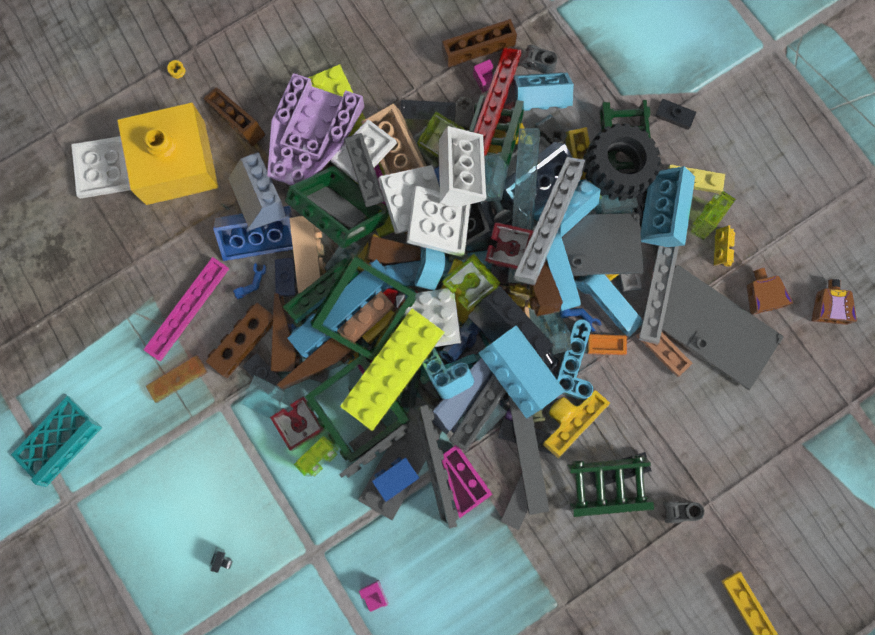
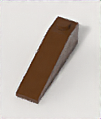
M214 88L203 98L252 147L266 135L257 121L219 88Z
M372 236L369 238L365 260L370 263L377 259L382 265L420 261L421 248Z
M546 259L535 285L530 284L529 305L534 310L536 317L559 312L563 303Z
M274 293L271 371L292 372L302 363V357L299 356L298 350L288 339L292 335L293 330L289 315L283 308L285 305L283 295Z
M330 338L281 380L277 386L285 390L342 364L345 365L353 359L354 351L335 339Z

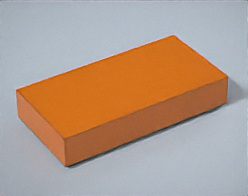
M590 334L587 341V354L627 355V335Z

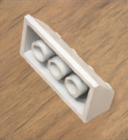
M447 126L439 139L440 203L461 207L485 201L486 184L483 135Z

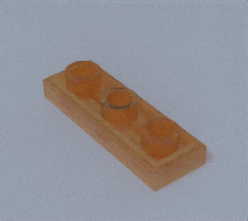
M196 355L148 384L146 388L154 402L159 403L208 373L199 356ZM180 377L179 382L176 383V378Z

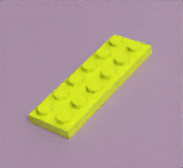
M412 308L340 407L373 431L445 332Z

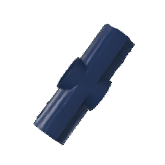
M469 317L462 326H459L461 343L445 345L440 351L441 357L449 363L455 362L466 347L471 348L476 342L480 329Z

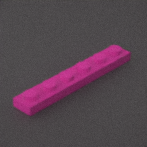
M212 257L143 350L161 362L228 272L229 268Z

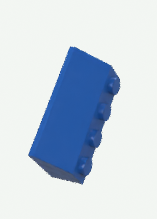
M290 206L283 207L286 215L285 218L249 230L243 213L215 218L213 229L223 261L293 250L290 218H293Z

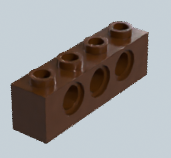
M511 19L442 41V53L449 68L503 50V48L515 46L517 33Z
M258 302L255 305H251L246 311V316L234 324L232 332L226 334L221 339V344L217 349H213L208 354V359L205 362L228 379L273 327V315ZM258 321L257 327L250 329V323ZM241 335H244V342L238 344L237 338ZM232 350L231 357L225 359V352Z

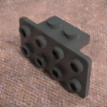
M381 420L373 431L369 428L353 439L349 445L356 451L385 430L387 426ZM406 423L399 427L387 438L360 456V459L341 472L339 476L342 478L346 475L349 478L361 469L360 464L366 465L377 457L375 454L377 451L381 453L392 445L391 440L395 439L397 441L407 434V428L410 425Z

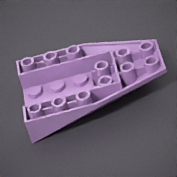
M293 73L272 119L267 176L294 185L319 173L344 145V138L349 136L364 109L363 96L345 90L342 97L312 87L310 78Z

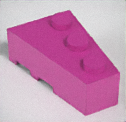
M455 445L443 454L444 460H442L444 468L447 469L448 483L453 493L458 516L461 518L493 494L462 450Z

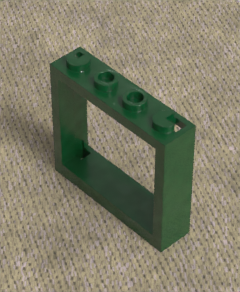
M335 166L290 186L285 199L289 206L343 249L383 226L389 216L387 206L382 202L366 207L359 185ZM329 186L369 217V219L348 230L306 196Z
M352 254L312 318L311 326L373 361L387 340L395 332L394 329L397 324H401L404 320L407 308L412 307L415 303L416 293L411 288ZM358 266L406 294L371 351L323 324Z
M363 355L305 396L308 408L312 412H316L318 415L317 421L323 428H327L330 433L328 434L330 440L334 444H338L341 449L339 451L345 461L349 460V462L358 459L411 420L396 399L390 408L399 420L355 452L351 451L316 400V397L361 365L366 371L371 361Z

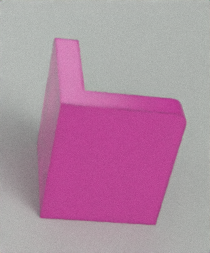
M490 59L473 67V76L482 93L489 90L494 76L492 73L493 64Z
M379 580L359 590L362 599H365L370 612L382 606H388L389 602Z

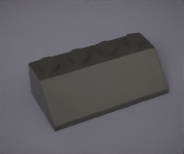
M329 186L306 196L348 230L369 219V217L345 198L339 196Z

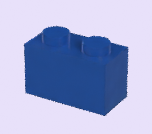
M399 457L391 463L392 468L387 471L382 469L374 475L376 479L372 482L386 502L419 479V476L406 458L402 460Z

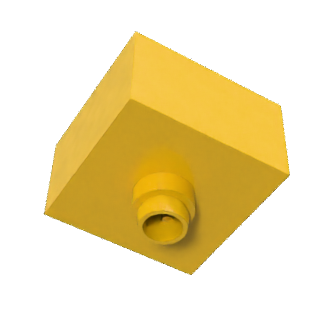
M193 103L118 119L130 189L146 205L219 188L205 121Z

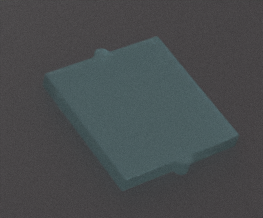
M254 376L250 387L246 389L247 394L242 405L270 419L276 413L277 408L281 406L280 402L285 391Z

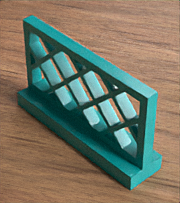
M66 396L11 456L32 477L31 481L35 485L47 487L103 427L98 422H95L70 396ZM70 404L72 406L71 414L63 415L64 408ZM76 417H83L86 420L80 427H75ZM63 418H71L70 428H63ZM53 419H58L57 429L50 430V422ZM70 431V438L66 442H61L62 432ZM57 432L56 443H48L49 433ZM39 434H44L43 444L35 445L36 437ZM56 446L55 454L52 457H47L48 447ZM43 447L42 458L34 459L35 448ZM30 448L29 459H23L20 454L25 449ZM42 461L41 469L35 473L33 470L34 462Z

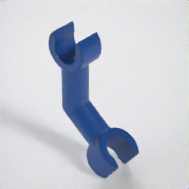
M255 263L253 266L255 274L252 284L233 290L237 300L258 290L262 275L267 270L265 265L262 271H257L258 265Z
M583 308L567 309L559 312L560 319L580 316L583 320L589 322L591 332L596 331L592 327V322H595L598 326L602 325L599 319H593Z

